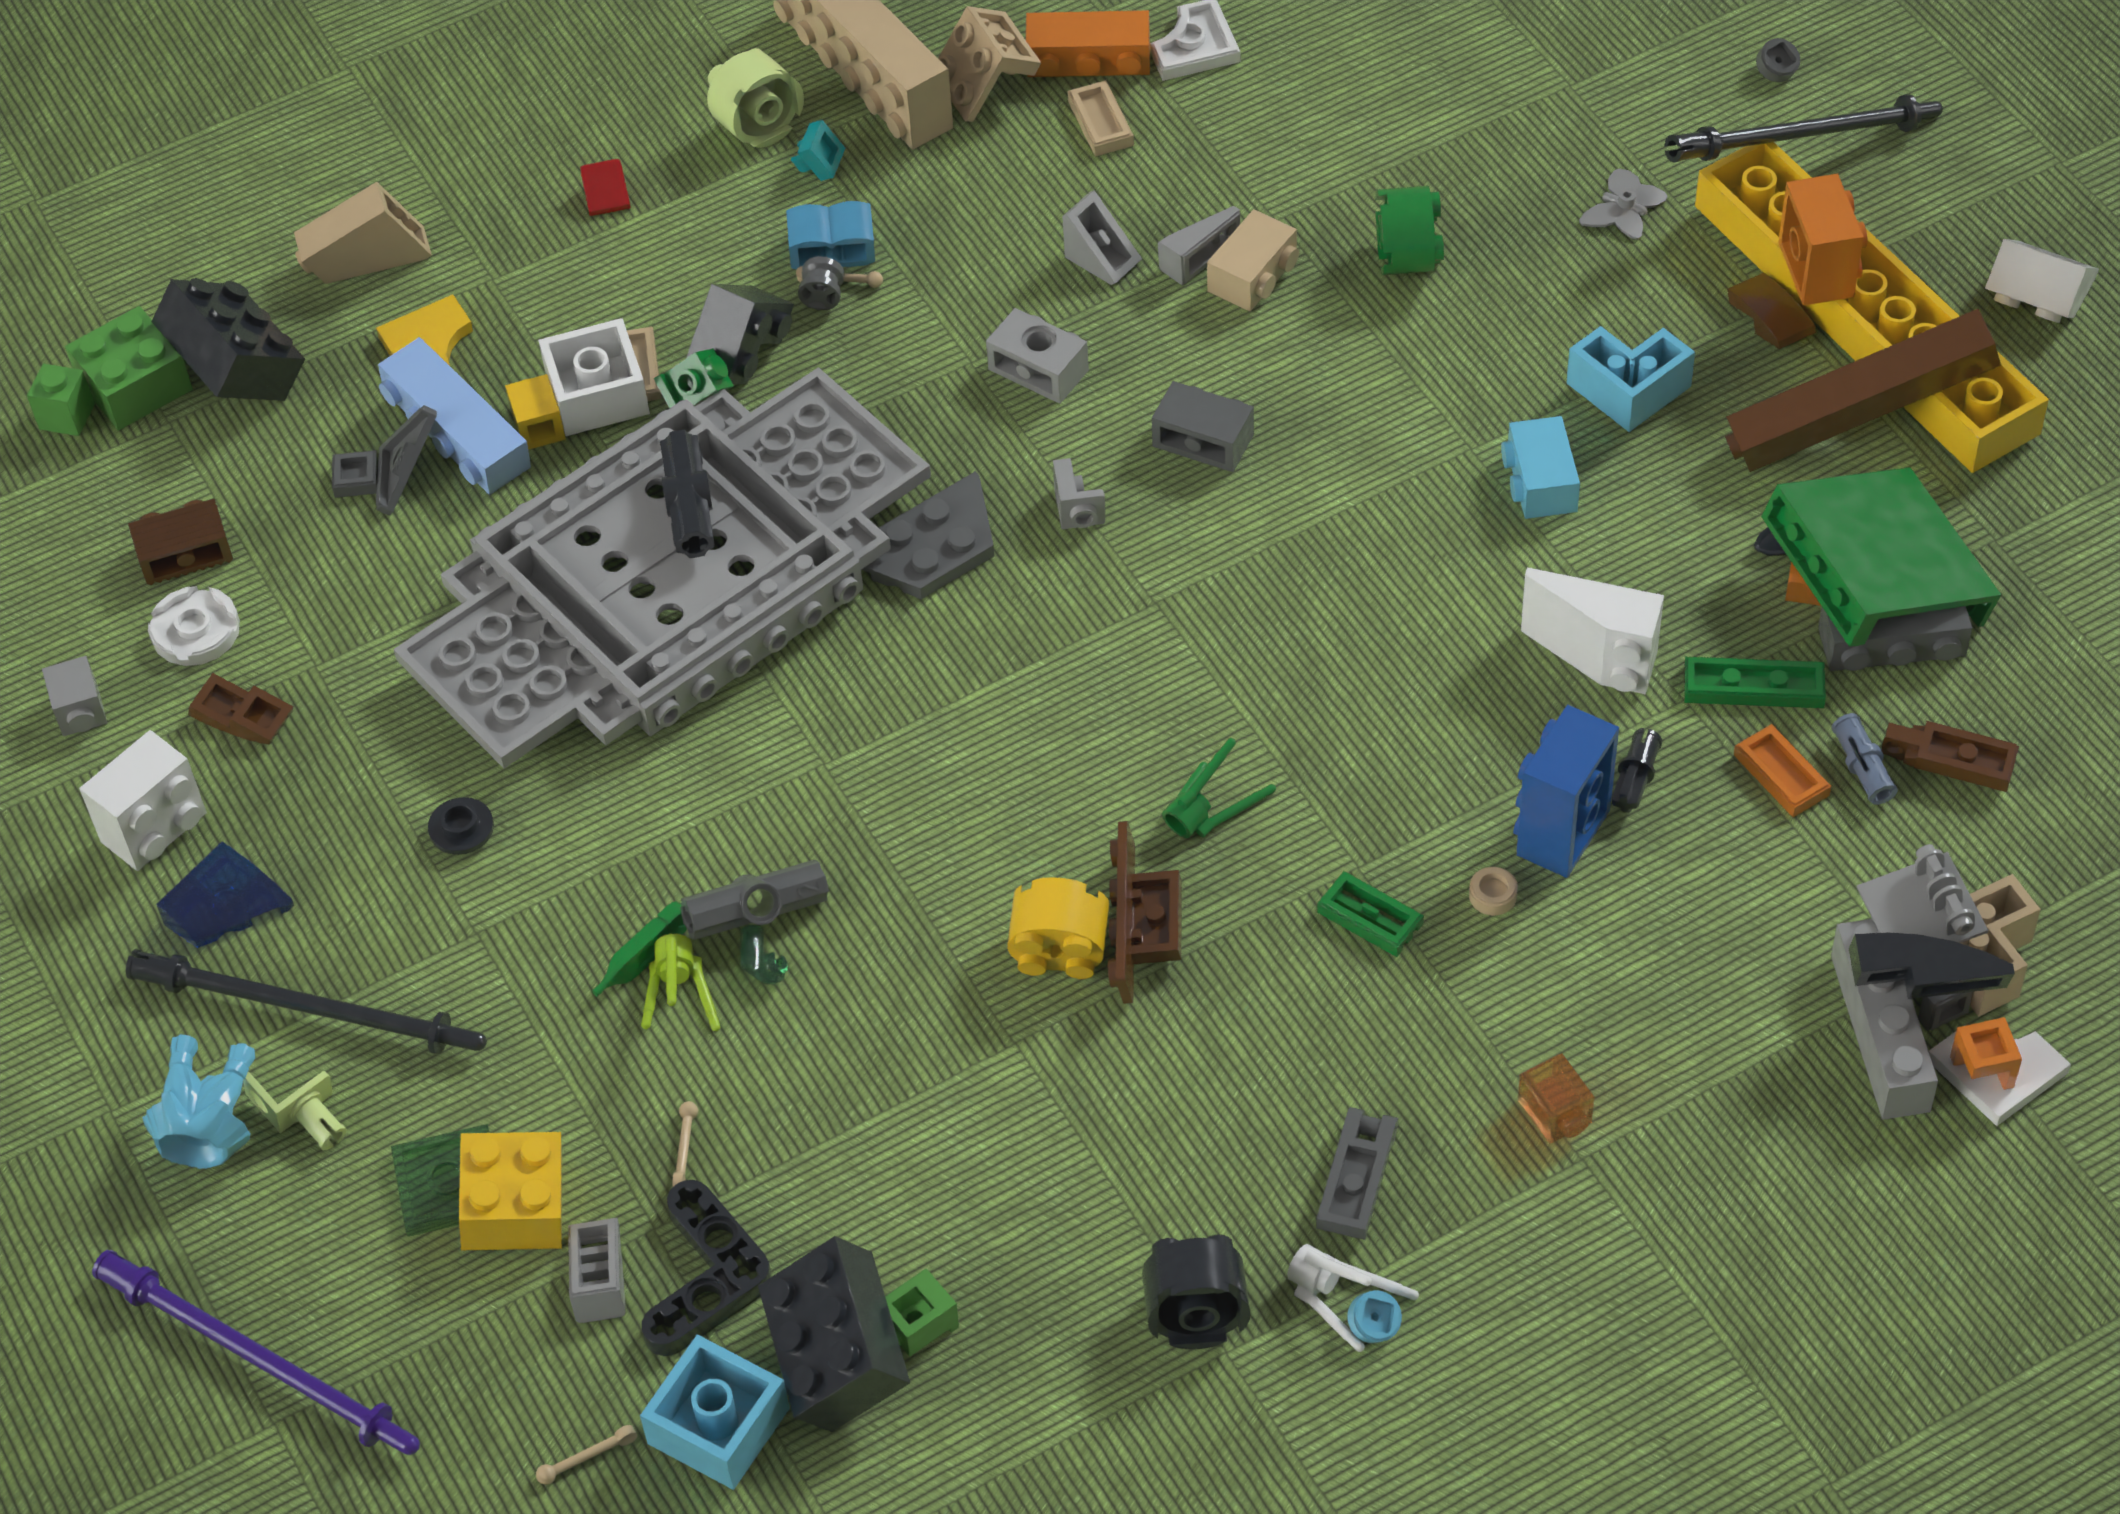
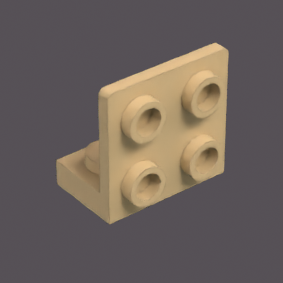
M967 6L938 57L948 68L951 102L962 118L970 122L975 120L1001 72L1009 75L1018 73L1034 76L1041 64V61L1006 12Z

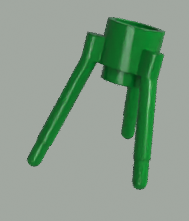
M1229 738L1208 764L1206 762L1199 764L1177 797L1163 810V820L1180 837L1187 839L1196 832L1200 837L1204 838L1214 827L1276 791V786L1270 784L1208 818V811L1211 809V805L1200 791L1235 746L1236 741L1234 738Z

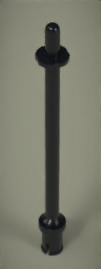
M1904 94L1897 98L1893 107L1722 133H1719L1712 126H1704L1698 128L1693 133L1669 135L1665 140L1664 146L1677 145L1680 148L1666 150L1665 154L1667 159L1673 163L1695 158L1710 161L1716 159L1721 150L1895 123L1901 131L1911 132L1917 129L1921 119L1940 116L1943 112V106L1938 101L1918 103L1913 95Z
M134 949L132 950V956L129 955L125 971L128 979H137L163 985L168 992L179 993L182 989L190 986L428 1040L429 1052L434 1054H441L446 1045L481 1051L487 1044L484 1034L451 1026L450 1014L445 1012H438L433 1021H428L192 968L188 958L178 954L172 955L169 958Z

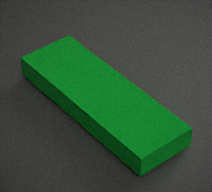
M1685 656L1684 703L1824 708L1825 662Z

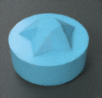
M1374 1290L1360 1294L1352 1301L1348 1309L1347 1319L1352 1333L1358 1339L1366 1343H1379L1389 1340L1398 1332L1402 1321L1400 1306L1394 1297L1384 1291Z

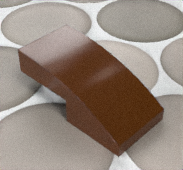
M1765 273L1727 289L1729 304L1753 318L1755 334L1778 349L1816 333L1814 323L1799 303L1780 284Z
M212 673L190 704L188 715L226 733L270 745L293 712L294 706L254 685L248 692Z

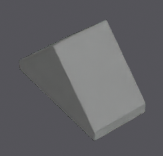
M1095 190L1090 191L1062 216L1065 258L1108 284H1115L1142 260Z

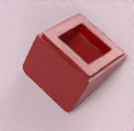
M620 159L596 162L580 167L590 216L631 208Z

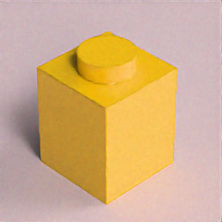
M547 374L505 385L517 432L527 441L528 450L566 440L560 411Z

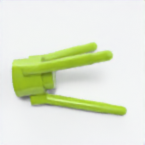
M668 934L660 937L654 946L655 960L649 963L650 978L641 1027L647 1030L651 1026L660 979L666 983L667 1004L675 1006L677 1002V984L687 981L689 975H692L711 1029L715 1032L719 1031L721 1026L703 975L702 958L693 955L691 940L681 934Z

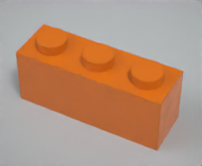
M1149 10L1026 13V42L1041 61L1035 75H1027V77L1150 75Z

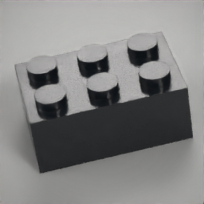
M193 278L190 281L171 279L151 322L214 395L221 398L285 401L305 358L295 348L292 339L282 333L271 321L269 313L261 309L248 295V290L241 284L233 281L214 283L198 278Z
M834 1236L758 1285L795 1419L833 1432L910 1384L871 1251Z

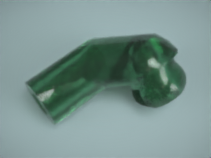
M747 925L740 930L741 968L763 984L773 985L781 982L788 970V961L782 954L776 959L774 952L768 954L764 952V930L757 925Z

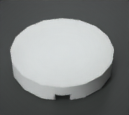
M197 586L185 587L168 594L156 604L151 613L153 618L150 621V625L148 623V633L157 654L170 663L183 666L202 665L222 656L232 647L239 634L240 619L230 597L218 589L208 587L209 591L198 590Z

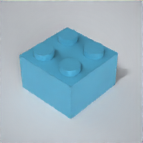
M697 1334L640 1414V1419L647 1444L734 1490L790 1407L784 1379Z

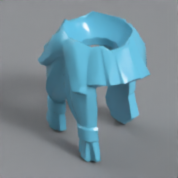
M179 1034L178 1037H173L171 1041L170 1069L164 1084L163 1093H161L162 1101L146 1110V1115L142 1117L143 1122L162 1158L172 1163L197 1167L198 1169L217 1167L226 1162L250 1139L251 1133L245 1124L233 1116L232 1113L233 1107L241 1094L243 1079L246 1078L249 1067L255 1060V1050L244 1043L231 1045L228 1061L225 1064L223 1073L216 1076L208 1075L200 1081L192 1070L193 1057L198 1050V1042L190 1035Z

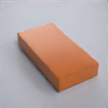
M1772 724L1735 745L1734 756L1792 817L1797 816L1830 796L1831 785Z

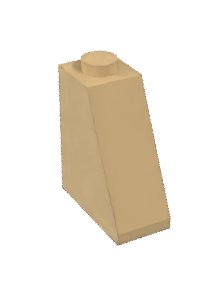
M375 182L294 232L298 251L295 252L298 263L305 272H313L325 284L426 260L432 256L424 226L378 182Z

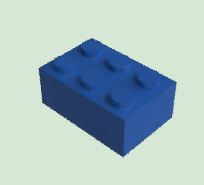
M1568 704L1557 720L1550 719L1540 738L1541 746L1535 754L1528 753L1518 772V779L1522 780V788L1519 791L1515 805L1520 808V815L1513 830V833L1518 836L1517 856L1565 878L1569 877L1610 812L1619 735L1618 726Z

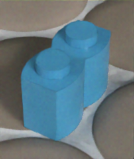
M846 201L830 207L805 204L786 210L792 269L797 270L807 260L817 256L834 259L842 267L865 266L875 262L871 205L869 203Z

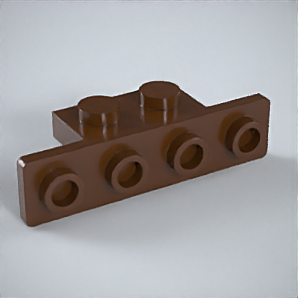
M1119 821L1118 839L1110 840L1111 862L1113 868L1117 867V878L1110 879L1109 892L1111 905L1117 908L1116 918L1109 919V938L1111 946L1116 947V958L1108 960V977L1111 988L1118 987L1123 1004L1133 1003L1134 964L1181 960L1182 879L1179 870L1135 874V842L1128 821Z

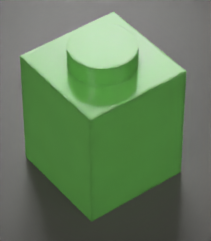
M44 363L27 394L40 430L75 436L80 435L95 405L83 370Z

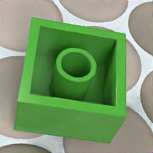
M140 305L65 346L72 368L84 371L94 402L118 431L193 390L183 358L151 322L152 319Z

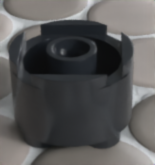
M1220 1234L1212 1235L1208 1238L1184 1240L1164 1238L1152 1245V1254L1146 1260L1142 1269L1148 1327L1152 1335L1157 1339L1158 1333L1168 1337L1169 1345L1176 1348L1205 1349L1227 1342L1226 1333L1236 1327H1239V1333L1246 1328L1250 1320V1306L1244 1264L1240 1253L1233 1247L1231 1238Z

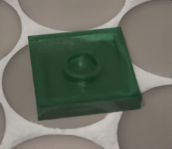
M488 1124L391 1146L403 1220L408 1237L459 1225L461 1133H490Z

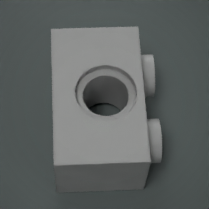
M1017 308L1013 309L986 340L988 370L1059 404L1089 371L1087 341L1081 339L1075 333L1061 330L1045 322L1042 318L1027 314Z

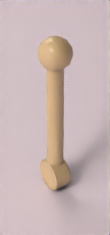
M800 266L796 270L797 280L800 283L803 280V266ZM876 271L870 272L868 275L845 273L843 282L867 283L870 287L877 288L883 283V277Z
M691 1101L684 1102L679 1108V1114L683 1120L676 1172L673 1174V1187L677 1183L686 1180L685 1171L692 1120L698 1114V1107Z
M625 1425L619 1428L614 1436L553 1466L548 1464L541 1465L536 1471V1479L541 1484H551L555 1480L556 1475L617 1445L626 1446L634 1442L637 1438V1433L632 1425Z

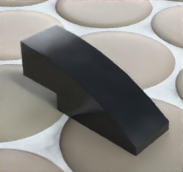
M1890 932L1855 934L1849 946L1855 986L1905 980L1908 999L2007 988L2015 974L2013 964L1988 952L1955 941L1925 935Z

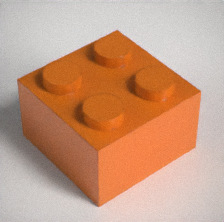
M1838 173L1786 182L1778 243L1803 306L1854 297L1857 278L1862 277L1861 251L1862 248L1867 247V231L1864 223L1857 221L1854 214L1853 195L1850 190H1844Z

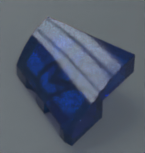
M222 841L156 905L167 928L195 947L200 948L217 941L224 933L230 931L239 932L253 926L251 919L278 907L282 914L288 912L294 906L292 898L272 879Z

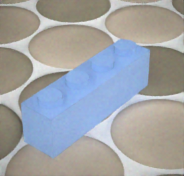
M420 337L378 364L382 382L379 384L381 394L390 405L395 406L397 404L405 412L407 419L423 405L437 411V417L428 435L432 438L437 451L444 458L451 457L459 465L461 473L470 484L475 485L478 483L491 495L531 468L527 441Z

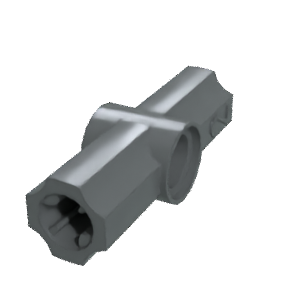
M811 860L759 876L751 874L742 875L729 885L681 898L680 910L689 937L696 940L750 923L757 925L768 924L774 921L780 914L828 901L827 894L829 889L820 863L817 860ZM757 889H761L762 899L760 904L754 909L748 910L747 900L750 894Z

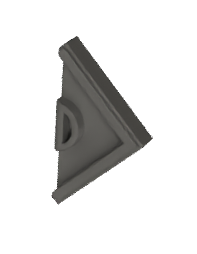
M423 405L379 447L376 510L389 516L393 513L437 417L436 410Z

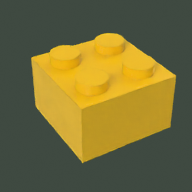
M561 1132L461 1133L459 1191L461 1251L562 1249Z

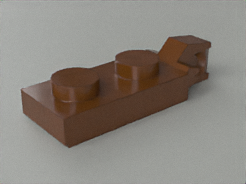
M1926 721L1925 726L1913 725V728L1889 722L1881 751L1885 755L1899 759L1904 764L1911 767L1914 766V768L2007 792L2019 746L2015 743Z

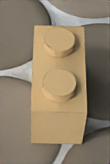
M1253 209L1208 260L1207 291L1251 312L1262 298L1266 299L1270 296L1277 280L1285 271L1290 272L1297 263L1299 257L1297 229Z

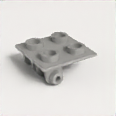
M1931 844L1922 846L1916 851L1917 859L1915 864L1856 885L1879 933L1918 934L1958 943L1988 933V929L1949 853H1943L1941 850L1935 849Z

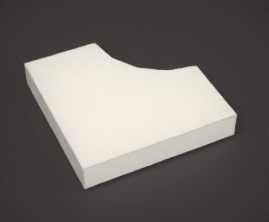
M1202 0L1177 6L1178 21L1175 28L1164 38L1150 43L1151 56L1162 81L1241 62V52L1217 0Z
M2035 1031L2020 1039H2014L2021 1054L2022 1062L2015 1087L2004 1090L1997 1074L1971 1079L1965 1064L1953 1065L1950 1054L1956 1032L1929 1050L1933 1066L1996 1126L2067 1075L2071 1066L2061 1054Z

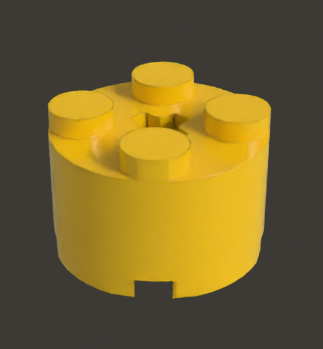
M1039 878L1032 880L1030 889L1022 891V885L1016 888L1013 897L1007 949L1010 955L1018 961V970L1031 976L1043 975L1046 970L1065 971L1072 978H1091L1094 975V968L1103 960L1109 912L1108 898L1099 890L1098 898L1086 893L1087 884L1066 878Z

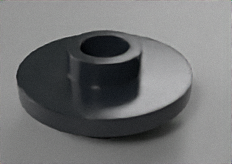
M469 797L454 798L442 803L433 811L428 821V833L432 843L439 850L453 855H462L478 850L487 843L494 829V821L489 808L483 802Z

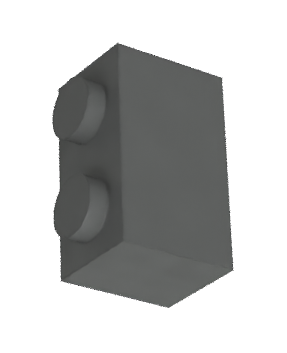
M1172 381L1152 416L1153 447L1230 472H1234L1254 436V406L1245 404L1237 399L1222 397L1203 391L1198 387L1184 385Z

